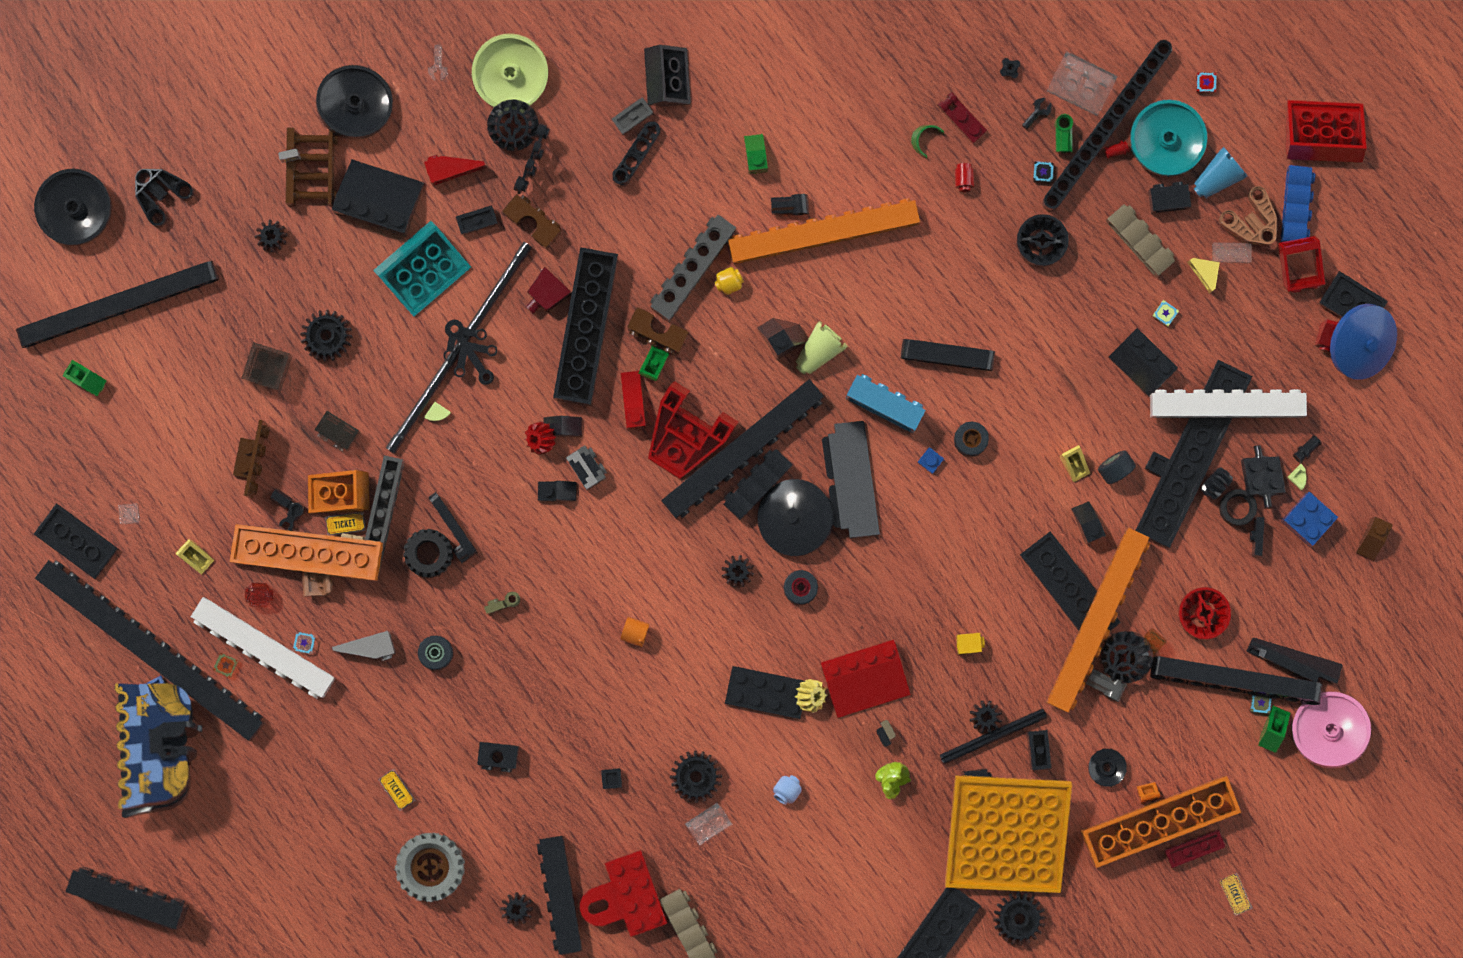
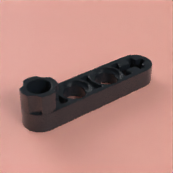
M650 121L644 125L618 167L613 171L612 177L616 186L624 187L630 182L661 133L658 123ZM653 126H655V131L657 133H652L650 135L649 139L652 140L650 143L646 138L642 137V135L644 134L645 137H647L649 133V130L647 128H652ZM638 142H645L647 149L645 151H638L636 148ZM628 158H635L637 164L634 167H628L626 165ZM624 172V173H625V176H624L625 180H624V181H618V178H617L616 176H617V175H620V176H621L622 173Z
M434 492L428 498L460 545L454 548L453 552L463 564L478 552L437 492Z

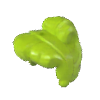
M900 762L884 765L875 775L876 780L882 783L886 798L890 800L895 799L900 793L899 786L911 782L908 768Z

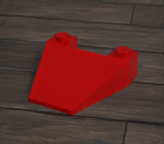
M674 381L660 401L648 459L681 479L724 444L739 421L722 412L713 426L707 424L681 407L690 390Z

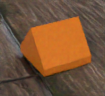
M1155 782L1137 786L1140 803L1160 798Z

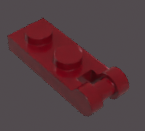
M950 92L947 95L948 98L940 101L937 106L968 140L974 144L987 132V129L960 102L957 96ZM952 103L956 106L953 111L948 108Z

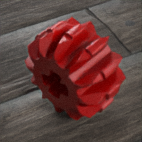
M536 422L528 426V430L525 431L527 437L524 440L528 443L527 447H531V453L542 455L553 450V446L556 445L554 441L556 436L553 435L554 429H550V424Z

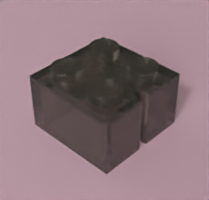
M253 342L241 379L281 392L292 355Z

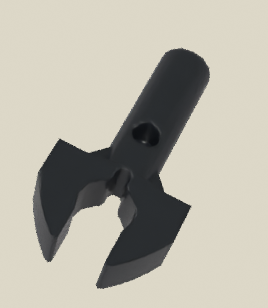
M1046 98L1036 99L1032 104L1035 110L1022 124L1023 128L1028 129L1039 116L1044 115L1047 117L1051 113V103L1046 109L1039 110L1040 104Z

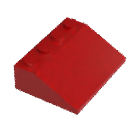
M1287 100L1286 159L1363 163L1367 149L1363 104Z
M894 639L820 662L837 718L911 695Z

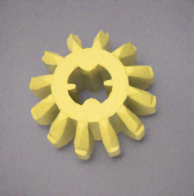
M812 679L800 682V688H797L798 695L795 696L798 699L796 704L804 711L817 712V710L822 709V704L826 703L824 700L827 696L824 693L826 687L822 685V682Z

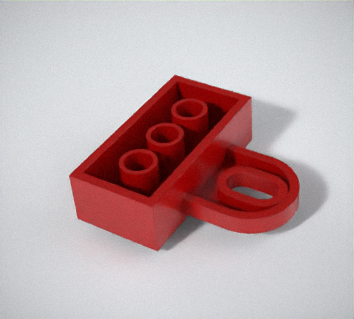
M642 849L605 862L610 882L591 888L583 895L580 902V912L588 923L595 926H604L624 918L630 937L667 924ZM602 899L608 902L609 907L605 911L592 914L588 910V906L593 902Z

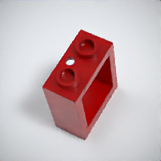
M1316 236L1278 243L1283 285L1288 292L1296 293L1304 288L1317 289L1320 285H1325L1320 240ZM1313 250L1316 275L1290 280L1287 255Z

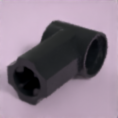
M794 194L791 197H772V215L809 214L808 194Z

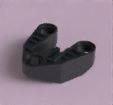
M141 169L135 176V196L148 221L155 227H162L167 222V216L146 191L149 190L160 202L164 200L168 193L156 182L159 179L180 199L187 201L194 196V189L188 182L163 169ZM143 173H147L150 176L149 181L146 183L140 182V176ZM187 186L190 188V194L185 197L181 196L180 189ZM156 213H161L163 215L162 222L154 223L153 216Z

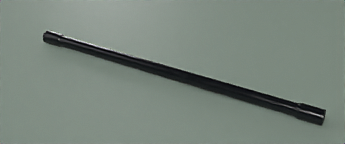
M523 241L514 258L467 328L478 329L521 263L524 262L532 250V246ZM463 335L467 342L472 338V336ZM459 342L454 346L455 358L452 361H444L397 433L394 434L386 446V449L395 454L406 435L458 359L461 348ZM451 352L447 359H452L453 355Z

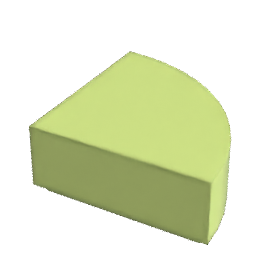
M434 402L424 418L430 421H439L447 418L451 412Z
M1299 464L1287 477L1300 491L1305 487L1307 479L1306 470L1302 464Z

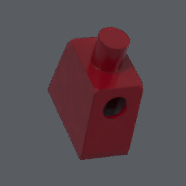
M544 267L527 291L532 300L525 307L532 314L540 307L549 312L572 293Z

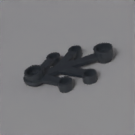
M539 124L535 137L539 140L534 143L523 177L518 176L514 190L517 191V194H521L522 191L526 192L529 181H527L529 176L532 178L535 176L537 167L534 166L536 159L541 160L544 149H541V142L543 138H548L551 130L545 124Z
M459 320L447 322L445 333L449 339L443 358L446 361H452L455 358L453 350L456 339L461 346L454 375L459 378L465 375L466 370L464 367L466 357L468 356L479 373V382L483 385L491 384L494 380L493 373L484 368L474 351L486 353L488 356H495L498 352L495 345L485 346L467 342L463 336H473L478 340H484L487 337V332L484 329L465 328ZM453 325L458 327V331L456 333H453L451 331V327ZM479 331L484 332L485 336L483 338L478 337ZM490 347L495 348L494 354H489L488 349ZM447 352L452 353V359L446 358L445 355ZM458 368L463 369L462 375H457L456 370ZM485 373L489 374L490 379L488 381L483 380V375Z

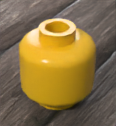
M729 267L717 273V281L714 283L719 292L723 291L725 295H729L740 290L744 280L738 269L735 270L733 267Z

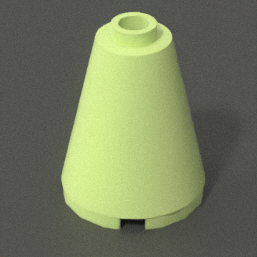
M819 321L796 360L798 364L796 368L803 374L806 372L811 374L844 351L848 346L846 343L842 345L840 342L841 338L826 324L822 327V322Z

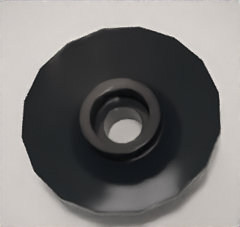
M1104 748L1096 751L1088 763V771L1091 778L1101 786H1114L1120 783L1126 774V761L1114 749ZM1105 764L1110 765L1109 771L1103 769Z

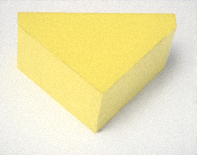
M1197 258L1189 260L1187 263L1209 293L1213 292L1216 288L1220 262Z
M1079 445L1059 456L1073 482L1090 474Z
M190 539L176 553L201 575L214 561L212 557Z

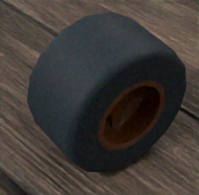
M966 422L959 426L955 432V447L964 456H978L988 446V431L978 422Z

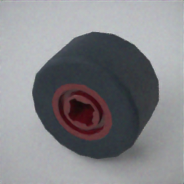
M794 571L788 575L784 582V594L794 604H808L817 595V580L808 571Z

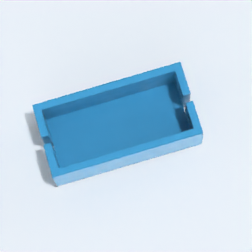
M864 374L861 376L857 375L845 399L913 434L926 411L923 409V405L914 400L912 403L905 400L906 396L899 392L894 394L888 391L889 387L879 383L876 385L872 383V379Z

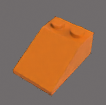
M351 470L308 475V513L370 510L369 472Z

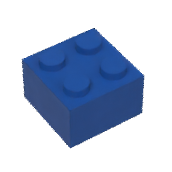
M1307 492L1280 522L1308 547H1311L1336 521L1338 516L1311 492Z

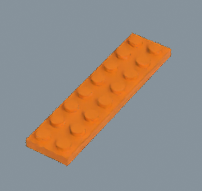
M235 524L230 562L377 581L383 543Z

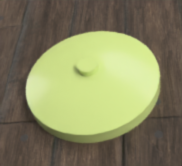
M510 33L497 35L486 41L475 55L472 64L473 84L481 98L493 107L509 99L521 100L531 105L540 97L546 87L548 64L545 55L536 43L525 36Z

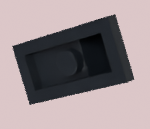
M538 481V501H576V482Z

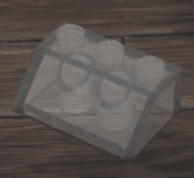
M1066 51L1047 92L1098 116L1118 76Z

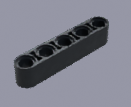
M903 339L900 359L993 371L995 351Z

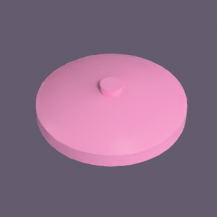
M1322 693L1320 705L1302 704L1293 720V739L1297 749L1304 758L1320 767L1340 768L1355 762L1365 752L1370 741L1371 724L1367 712L1358 701L1343 693Z

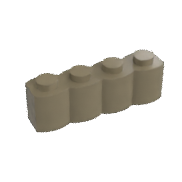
M1124 204L1106 222L1157 278L1175 262L1173 258L1175 255L1169 248H1163L1160 244L1162 243L1161 239L1156 234L1152 235L1148 231L1149 226L1142 219L1138 220L1135 216L1136 211L1130 205L1126 206Z
M678 889L659 899L689 958H716L717 950L712 942L708 943L706 939L708 933L704 925L700 926L697 919L700 917L695 908H690L688 902L691 900L686 890L682 892L681 889Z

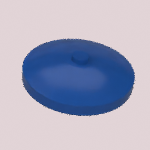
M1362 304L1354 307L1341 318L1333 332L1330 344L1332 362L1340 373L1349 378L1361 380L1374 376L1386 366L1393 355L1397 342V327L1392 315L1378 305Z

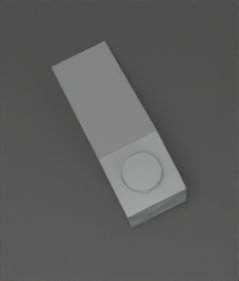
M390 631L332 647L333 651L376 659L381 658V661L391 659L392 655L396 654Z

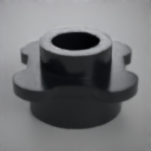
M1004 58L1002 60L1003 67L1000 70L1001 76L1017 78L1019 75L1017 72L1018 67L1021 65L1020 61Z

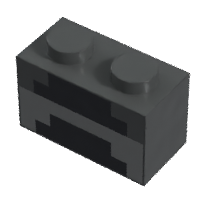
M584 445L567 456L566 459L588 491L606 479L604 474L607 471L601 463L598 465L594 460L597 456L592 448L587 449Z

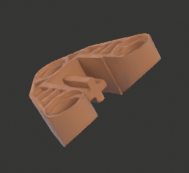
M1255 186L1250 190L1248 199L1255 209L1254 211L1266 226L1263 225L1253 212L1250 213L1244 220L1256 233L1254 234L1232 210H1226L1220 215L1219 224L1225 231L1243 243L1269 246L1274 243L1277 237V216L1266 190L1261 186ZM1253 191H1261L1263 194L1262 199L1255 200L1252 196ZM1225 214L1232 215L1233 223L1226 224L1223 221V216ZM1268 231L1272 234L1273 238L1270 242L1263 240V232Z

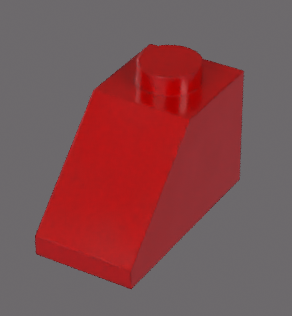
M1326 319L1320 323L1315 346L1320 347L1319 350L1330 352L1331 338L1338 322Z

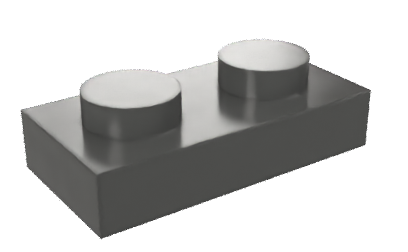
M642 97L611 120L620 133L624 135L654 113Z

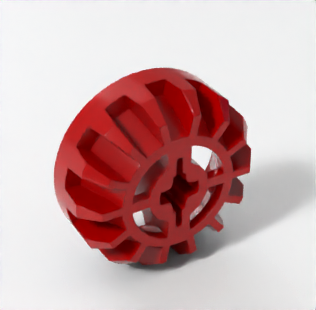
M1200 587L1191 590L1181 599L1182 601L1178 607V621L1183 630L1191 635V637L1203 640L1215 638L1228 627L1231 619L1230 604L1226 597L1218 590ZM1205 601L1210 602L1215 609H1212V607L1206 605ZM1196 602L1197 608L1194 611V615L1190 616V608ZM1202 608L1204 611H1208V614L1205 615L1206 619L1199 614L1202 612ZM1214 612H1216L1215 620L1213 623H1211V619L1213 618ZM1191 618H1195L1197 621L1202 622L1203 627L1195 625L1191 621Z

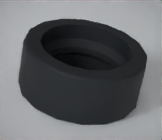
M1232 490L1225 494L1220 501V515L1230 525H1245L1252 521L1256 515V500L1254 497H1247L1246 490ZM1233 497H1243L1249 503V512L1242 519L1231 517L1227 511V504Z

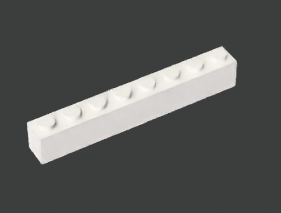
M1155 390V393L1150 395V418H1304L1307 416L1306 393H1301V390H1289V393H1282V390H1270V393H1263V390H1251V393H1243V390H1232V393H1224V390H1213V393H1205V390H1193V393H1186V390H1174V393H1167V390Z
M205 597L201 599L191 615L195 619L193 623L201 628H204V626L210 628V633L217 638L223 636L227 639L226 643L234 648L239 646L244 649L242 653L250 658H253V656L260 659L259 663L268 669L270 666L275 668L277 675L284 679L286 676L293 680L291 683L301 689L304 686L309 689L308 694L316 699L319 696L324 698L336 679Z

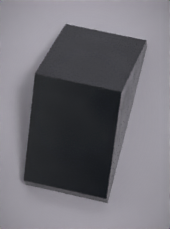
M563 415L543 417V422L550 424V429H554V436L582 437V417Z

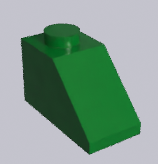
M763 134L744 136L749 174L768 172Z
M74 360L70 362L62 375L95 396L99 395L107 382L106 379Z
M1274 705L1272 706L1262 729L1258 746L1275 753L1277 752L1285 738L1290 712Z

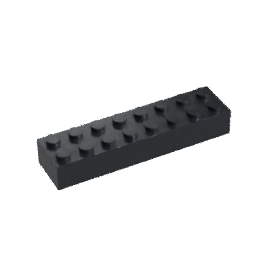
M580 247L555 383L554 400L592 407L619 258L616 253Z

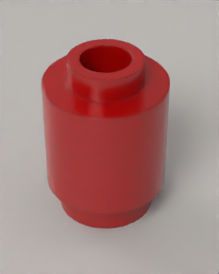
M959 163L956 165L955 188L959 189L960 192H969L971 188H974V169L970 163Z

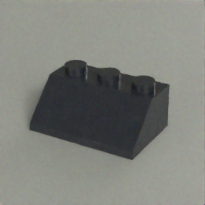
M660 44L645 48L648 105L663 107L691 104L687 48Z
M1138 328L1108 357L1148 397L1178 369Z

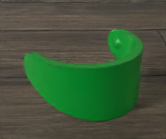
M922 125L912 134L911 143L914 150L926 159L928 156L919 147V136L925 129L930 127L944 134L945 131L935 125Z

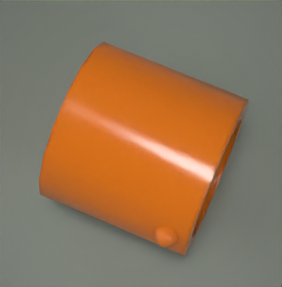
M627 617L620 640L642 647L650 624Z

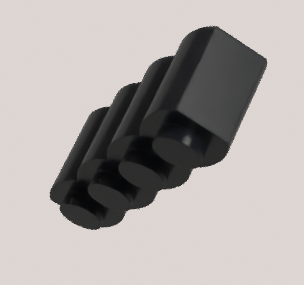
M770 449L763 457L765 461L761 465L757 463L750 470L751 476L748 479L744 477L737 484L739 488L734 493L730 491L723 500L726 502L723 505L738 520H741L793 466L777 449L774 451Z

